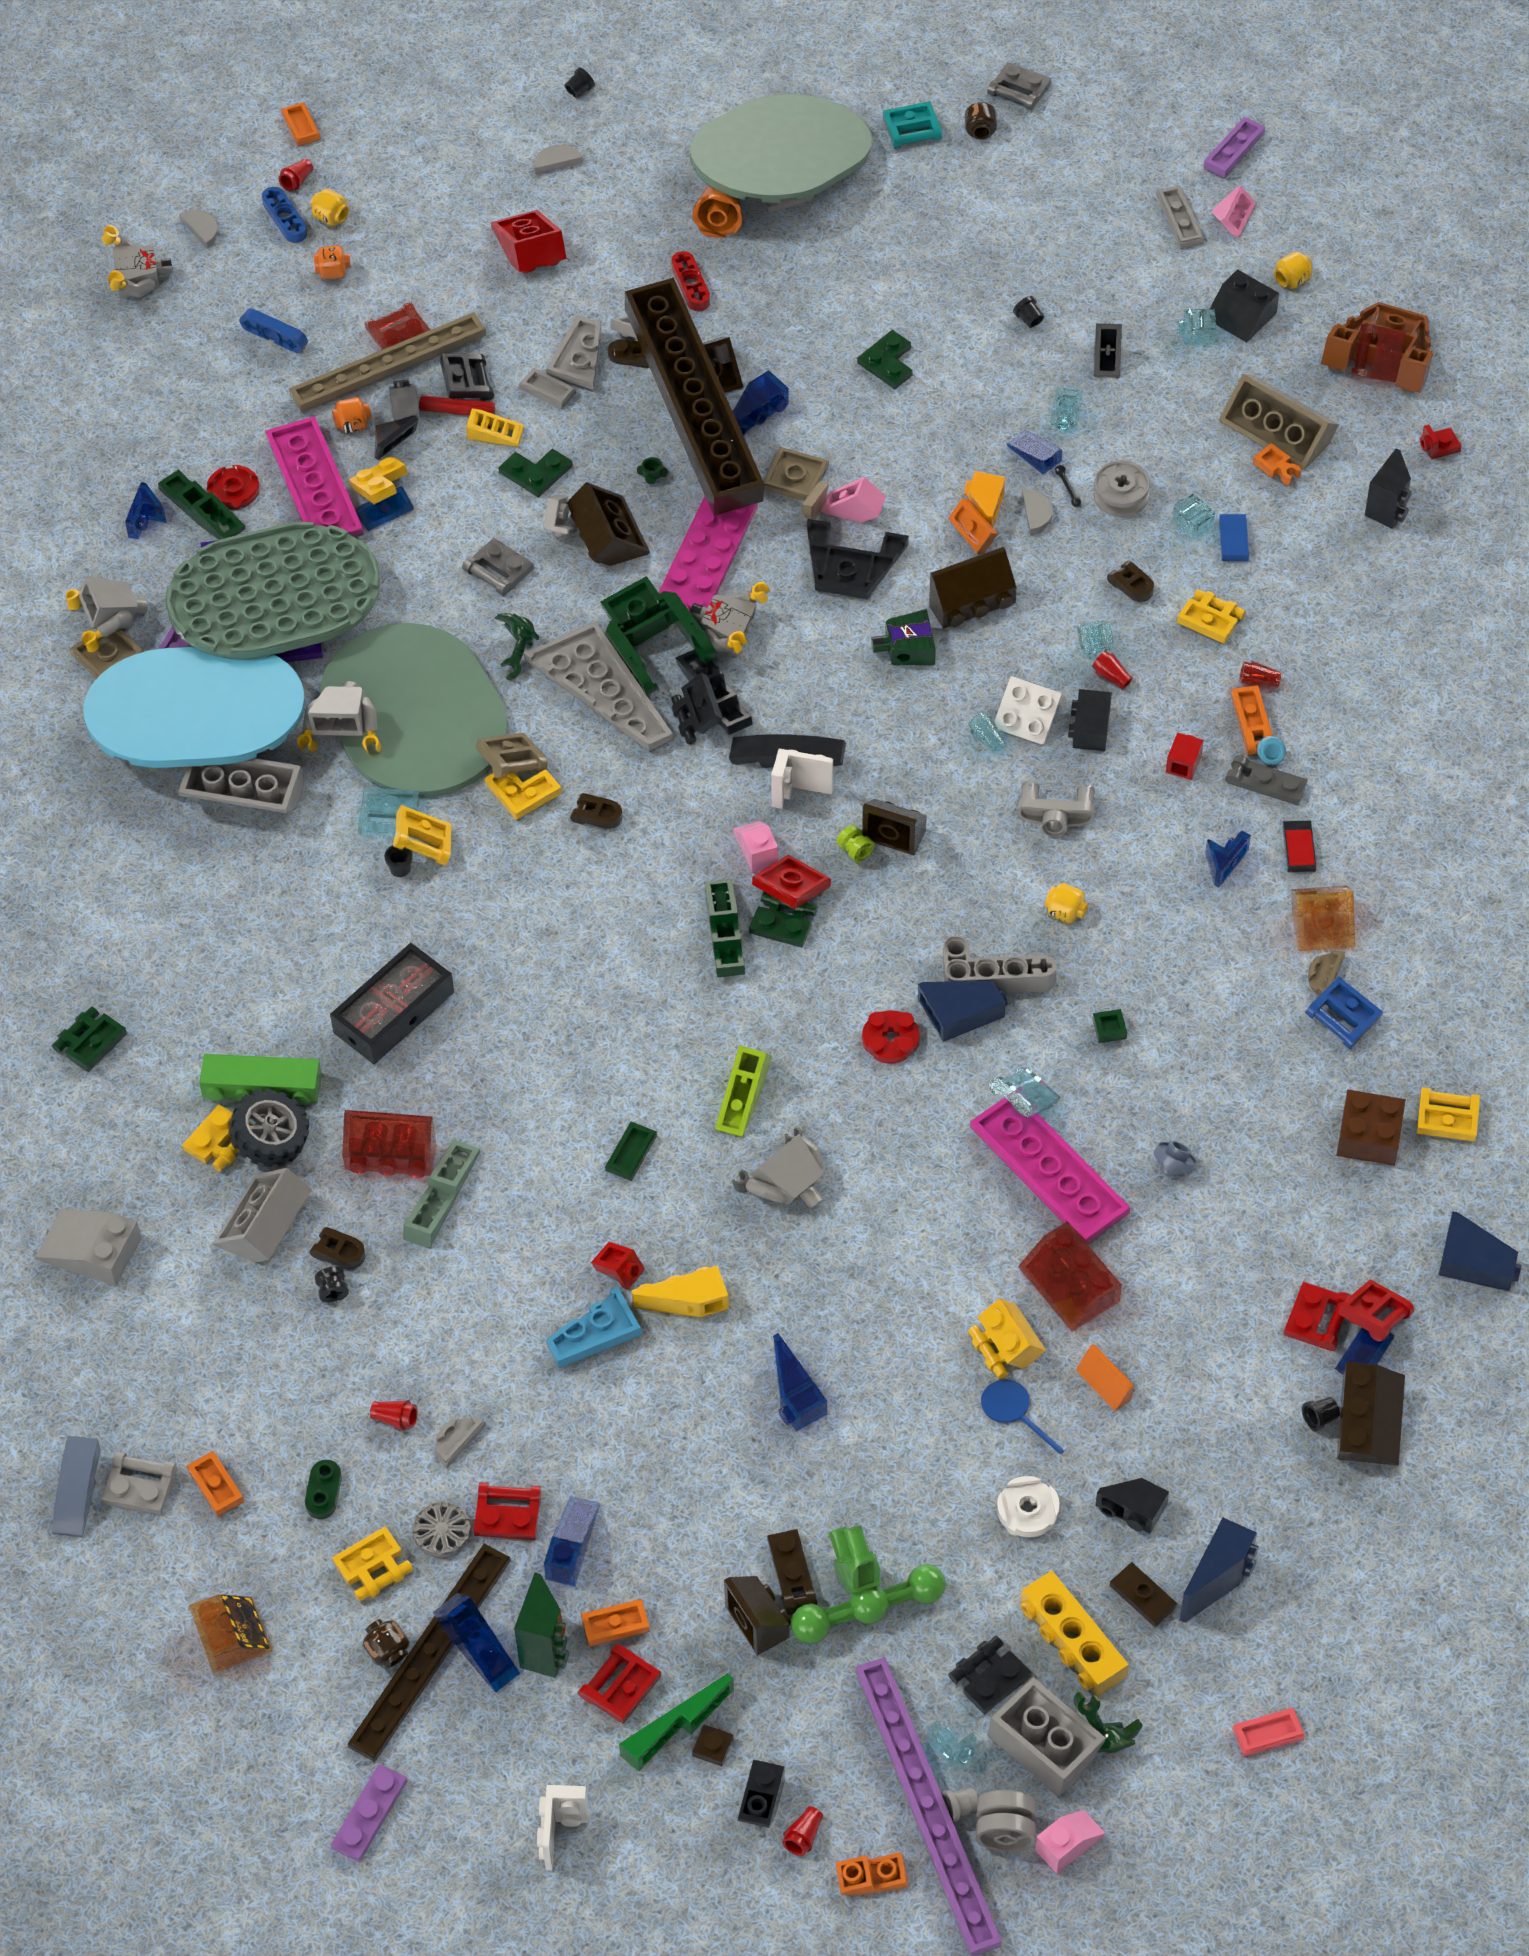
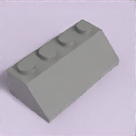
M253 758L232 764L188 766L178 794L180 796L288 813L297 808L304 788L301 766Z

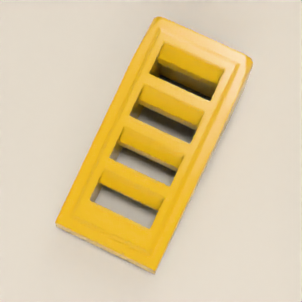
M472 409L466 426L467 439L518 447L523 434L524 424L482 410ZM499 428H503L501 433L498 432ZM509 430H513L512 437L507 436Z

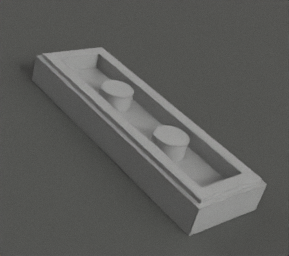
M1181 186L1157 190V199L1179 247L1185 248L1203 244L1204 236Z

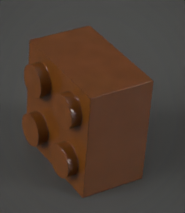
M1347 1089L1336 1156L1395 1166L1406 1099Z

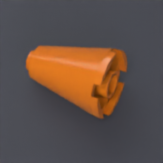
M707 185L693 208V222L699 227V231L708 237L726 238L725 234H735L741 227L743 220L740 199L729 196Z

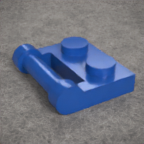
M1338 976L1310 1004L1305 1013L1310 1018L1315 1017L1340 1037L1347 1048L1351 1049L1381 1018L1383 1011ZM1327 1005L1355 1029L1350 1032L1323 1010L1322 1007Z

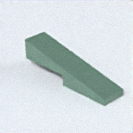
M453 1139L430 1175L428 1188L404 1224L403 1240L431 1249L480 1153V1148ZM458 1152H465L468 1156L460 1154Z

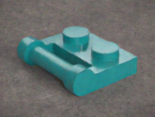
M931 101L883 110V120L891 138L893 149L901 148L904 144L934 139V141L942 140L941 127ZM930 127V129H928V130H923V131H918V132H913V133H907V134H902V135L899 134L900 132H906V131H911V130H916V129H921V128Z

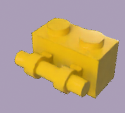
M1001 1298L978 1316L986 1330L985 1332H982L978 1325H974L968 1330L972 1337L971 1343L977 1351H981L986 1359L985 1365L990 1372L995 1373L998 1379H1003L1008 1375V1371L1004 1366L1006 1363L1024 1369L1046 1352V1349L1018 1306ZM993 1342H994V1344L996 1345V1347L998 1348V1350L1000 1351V1352L997 1353V1354H996V1352L994 1351V1349L992 1348V1346L990 1345V1344H992Z

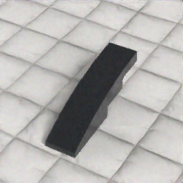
M695 650L675 657L678 666L688 681H691L700 673L708 676L723 717L719 724L728 735L753 725L751 715L739 704L736 692L725 682L723 672L712 660L704 664Z
M792 734L733 737L729 760L735 765L758 762L762 768L774 767L778 750L784 749L796 750L812 755H823L833 759V766L843 765L846 742L841 739Z

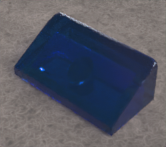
M403 486L396 488V494L376 504L368 501L355 508L359 520L368 531L414 509Z
M1361 1327L1335 1369L1343 1375L1346 1361L1377 1365L1395 1338V1335L1390 1332L1383 1341H1376L1371 1337L1368 1330Z

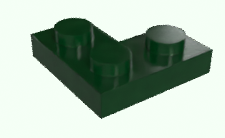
M891 330L858 356L857 364L893 389H897L913 376V370L898 360L899 357L911 349V342L894 330Z
M552 448L536 464L519 453L514 452L498 469L501 475L539 498L573 464L571 459Z

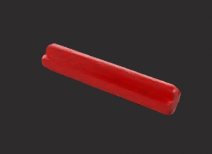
M426 395L420 396L419 409L421 411L470 416L472 409L482 410L494 415L496 411V406L493 402Z

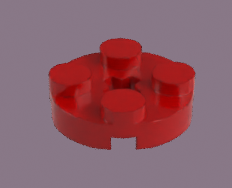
M895 1010L873 1012L864 1024L862 1030L863 1047L866 1052L868 1051L879 1062L888 1064L900 1063L906 1060L913 1052L915 1053L919 1046V1028L912 1014ZM893 1032L899 1037H894V1041H888V1038L883 1035Z

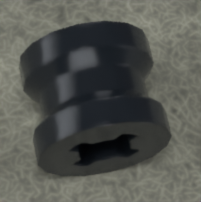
M327 1267L316 1273L315 1283L320 1287L319 1298L322 1302L330 1303L342 1300L349 1294L348 1286L343 1282L345 1275L342 1268Z

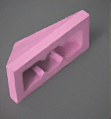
M1238 186L1213 209L1212 214L1234 237L1238 238L1256 202L1242 186Z

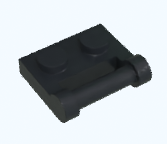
M441 353L440 364L448 398H479L481 401L494 398L493 388L489 386L485 369L486 358L483 354ZM470 366L475 369L479 385H474Z

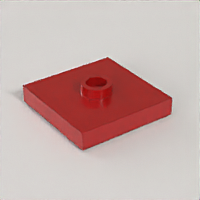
M788 854L752 876V885L796 909L831 886V878Z

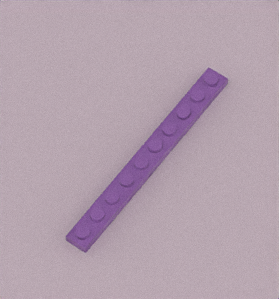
M883 1657L856 1666L855 1673L970 1956H976L1001 1947L1002 1941L886 1658Z

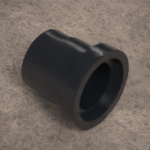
M578 67L574 71V75L564 84L566 91L575 98L579 97L587 89L591 90L595 86L593 78L581 67Z
M1033 296L1023 298L1013 309L1014 315L1017 318H1021L1029 328L1040 324L1045 317L1036 305L1037 301Z
M393 845L385 851L384 857L391 874L396 877L408 875L413 861L412 850L407 848L399 849Z
M1327 1397L1316 1402H1305L1302 1405V1415L1309 1428L1316 1432L1323 1429L1325 1424L1339 1418L1340 1409L1332 1397Z

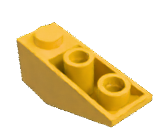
M718 1265L710 1268L702 1267L693 1273L682 1276L674 1275L665 1281L655 1284H643L637 1289L631 1290L633 1307L695 1317H703L729 1309V1295Z

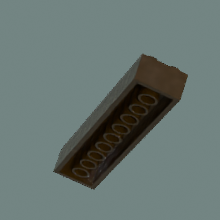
M674 277L625 291V312L713 516L763 502V479Z

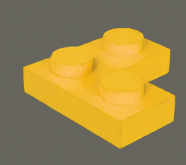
M395 457L385 458L378 465L359 471L356 476L349 479L353 490L373 504H376L396 494L397 491L392 481L408 474L405 464Z
M546 769L525 782H522L515 773L508 774L503 778H496L492 773L484 778L485 785L515 820L562 794L561 786Z

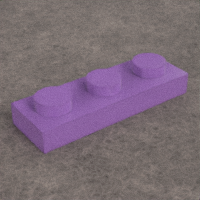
M1243 117L1204 160L1203 168L1225 178L1265 134V126Z
M378 1764L331 1843V1849L360 1863L408 1782L407 1777Z

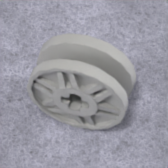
M1118 460L1109 462L1096 473L1093 495L1095 503L1101 511L1115 517H1129L1141 512L1147 505L1149 498L1150 480L1148 473L1142 466L1131 461Z

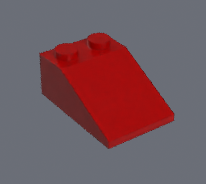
M538 210L490 222L491 228L508 260L519 272L529 273L534 271L536 267L543 265L554 266L559 261L567 259L562 230Z

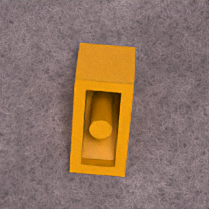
M975 471L972 480H967L964 496L968 497L989 524L994 527L1005 494L1006 477Z

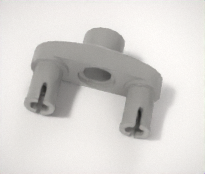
M1029 781L1022 783V793L1017 805V815L1026 822L1042 825V831L1048 836H1062L1066 833L1067 827L1088 825L1095 818V805L1093 804L1095 788L1091 785L1087 786V793L1084 792L1085 784L1078 786L1077 801L1038 799L1039 784L1032 781V787L1029 789Z

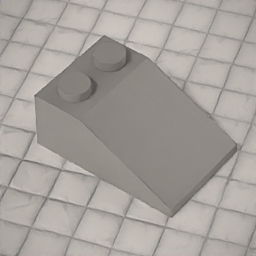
M61 1209L35 1259L116 1286L142 1239L138 1222L112 1212Z

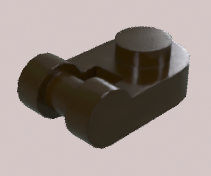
M618 339L609 344L608 357L613 363L649 368L638 341Z
M1129 560L1123 563L1118 571L1113 570L1107 574L1108 582L1115 588L1118 587L1134 601L1145 602L1153 596V580Z
M587 793L579 795L577 800L578 807L573 809L570 816L571 821L581 825L586 823L605 829L617 827L622 822L623 817L622 808L618 802Z
M329 1227L322 1229L318 1244L315 1243L309 1252L313 1258L328 1261L347 1269L357 1268L364 1262L366 1257L364 1245L360 1240ZM336 1244L334 1250L329 1248L330 1245Z

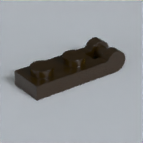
M798 1529L767 1535L787 1614H794L798 1608L805 1604L818 1605ZM803 1590L804 1595L793 1597V1592Z

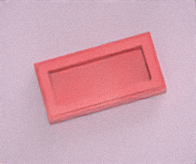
M1294 1708L1233 1725V1731L1243 1757L1304 1740L1305 1736Z

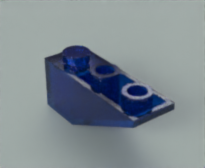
M769 370L748 383L733 410L743 436L755 425L763 424L768 417L776 412H782L789 404V388Z

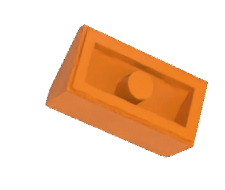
M1092 1344L1077 1366L1076 1371L1116 1411L1132 1399L1133 1384L1096 1345Z

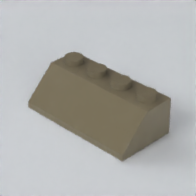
M1242 374L1219 418V421L1264 447H1267L1270 443L1274 444L1291 457V463L1298 465L1303 470L1325 450L1339 426L1336 422L1254 375Z

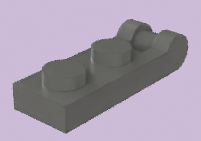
M1236 755L1231 763L1232 769L1228 771L1225 777V781L1228 784L1297 806L1308 782V779L1251 762L1243 755ZM1242 772L1248 773L1250 776H1243Z

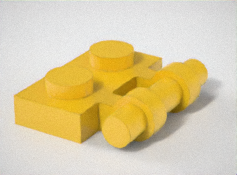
M1197 589L1193 599L1190 598L1178 614L1177 623L1225 644L1237 627L1238 619L1242 620L1244 618L1246 610L1238 607V604L1231 600L1226 602L1217 598L1213 592H1204Z
M218 1104L182 1144L183 1150L205 1164L213 1156L217 1159L212 1163V1166L218 1172H221L226 1165L230 1166L236 1160L235 1155L239 1152V1149H235L232 1143L227 1148H222V1146L229 1139V1122L233 1113Z
M386 1526L332 1557L333 1564L348 1586L359 1580L363 1584L362 1587L354 1591V1595L359 1602L368 1597H376L380 1594L381 1589L393 1582L398 1584L404 1580L405 1575L413 1571V1567L408 1560L399 1565L395 1563L394 1559L402 1555V1550ZM384 1566L387 1572L373 1580L370 1574Z

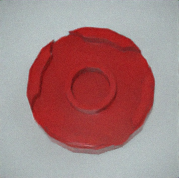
M232 465L233 468H219L211 474L207 481V493L213 492L229 510L248 506L255 501L260 489L256 473L248 467Z

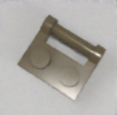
M525 733L478 739L476 744L477 751L491 765L496 778H503L511 773L530 770L542 772L548 766L546 757ZM529 758V760L506 763L507 761L522 760Z

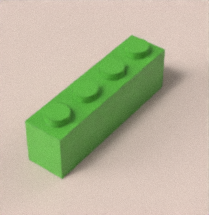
M204 1054L199 1084L202 1097L212 1101H220L223 1098L241 1101L245 1095H252L253 1091L260 1090V1092H265L266 1089L274 1090V1093H286L288 1098L297 1100L299 1102L298 1105H307L309 1103H318L322 1072L319 1059Z

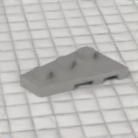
M577 315L549 362L546 374L558 380L594 390L601 322Z

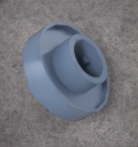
M1170 1141V1143L1159 1142L1153 1153L1155 1158L1158 1159V1164L1161 1166L1160 1170L1173 1177L1177 1174L1192 1173L1197 1163L1196 1158L1191 1154V1150L1186 1145L1177 1141Z

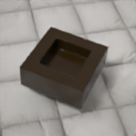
M703 1724L692 1751V1756L723 1766L734 1735Z

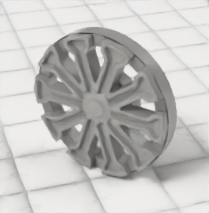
M435 1502L429 1504L426 1508H422L417 1514L412 1527L414 1541L418 1548L425 1554L437 1558L449 1557L460 1552L468 1543L471 1535L468 1515L458 1505L451 1502ZM442 1509L446 1510L443 1517L440 1512ZM434 1511L436 1519L429 1515V1513ZM453 1512L458 1514L455 1517L451 1518ZM425 1520L429 1524H420V1522ZM460 1522H465L464 1525H457ZM419 1532H427L422 1536L418 1535ZM454 1533L464 1534V1537H458ZM432 1539L430 1545H424L425 1542ZM450 1540L456 1544L453 1548L448 1544ZM439 1543L443 1545L441 1551L436 1549Z

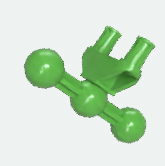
M858 1525L848 1529L846 1527L838 1528L828 1532L837 1558L834 1560L835 1563L833 1565L846 1593H852L850 1600L826 1609L815 1604H805L793 1614L791 1628L795 1637L802 1643L817 1644L824 1640L829 1633L830 1627L857 1619L861 1623L874 1624L885 1616L888 1607L911 1599L922 1604H932L944 1594L946 1580L941 1570L936 1566L923 1564L912 1570L907 1581L881 1589L877 1586L881 1584L879 1563L876 1554H873V1551L869 1552L862 1526Z

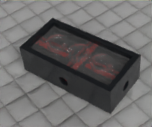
M410 942L330 1013L333 1033L375 1065L454 993L452 973Z

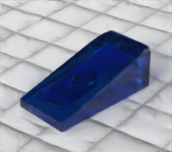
M1024 430L1007 442V446L1041 474H1045L1062 461V449L1027 430Z

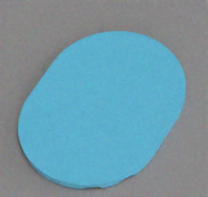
M194 647L164 648L135 654L109 667L91 685L84 701L83 712L86 729L90 738L100 746L103 752L115 759L119 757L130 761L131 765L150 768L223 765L256 758L258 753L267 749L273 750L287 740V735L294 728L298 727L304 713L305 698L302 682L297 673L288 663L274 654L252 659H229L204 653Z

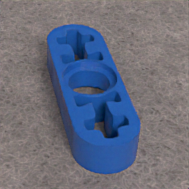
M278 187L265 189L262 193L263 206L283 236L292 243L303 241L307 236L306 224L284 191ZM273 197H274V199H278V204H277V205H276L275 201L272 199ZM284 212L291 214L287 218L278 217L279 214ZM293 224V227H294L295 230L298 231V232H295L294 230H291L290 225Z
M247 309L239 319L244 330L268 341L271 339L275 341V344L297 354L308 343L306 335L301 330L255 309Z

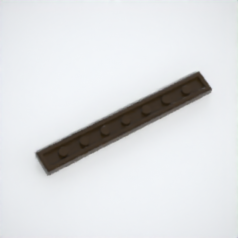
M485 1543L482 1545L348 1742V1748L373 1762L378 1759L511 1562L509 1556Z

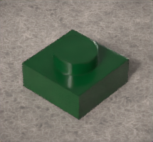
M1121 1009L1093 1013L1092 1020L1098 1043L1127 1039V1029Z

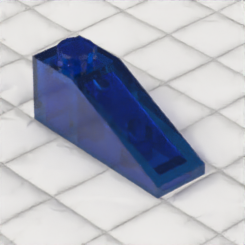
M779 1333L773 1335V1351L780 1403L778 1412L786 1425L791 1423L797 1432L827 1415V1399Z
M570 1496L552 1535L544 1561L546 1580L576 1586L599 1511V1502Z
M457 1593L433 1612L452 1642L494 1692L499 1691L520 1674L469 1596Z

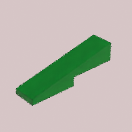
M728 1673L619 1743L620 1756L636 1770L640 1771L681 1727L692 1735L734 1691L733 1677Z

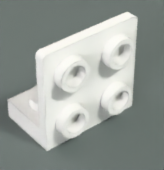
M1011 676L993 728L1043 745L1047 739L1058 706L1064 707L1067 697L1060 692Z
M779 749L771 774L772 807L783 808L785 799L790 800L792 788L832 794L833 759L823 755Z
M547 1785L546 1797H540L539 1816H541V1827H538L537 1847H539V1860L545 1861L546 1870L552 1871L556 1822H561V1824L569 1827L579 1826L580 1823H588L589 1808L586 1786Z

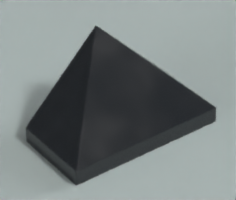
M416 416L375 425L374 458L379 460L416 431L419 419Z

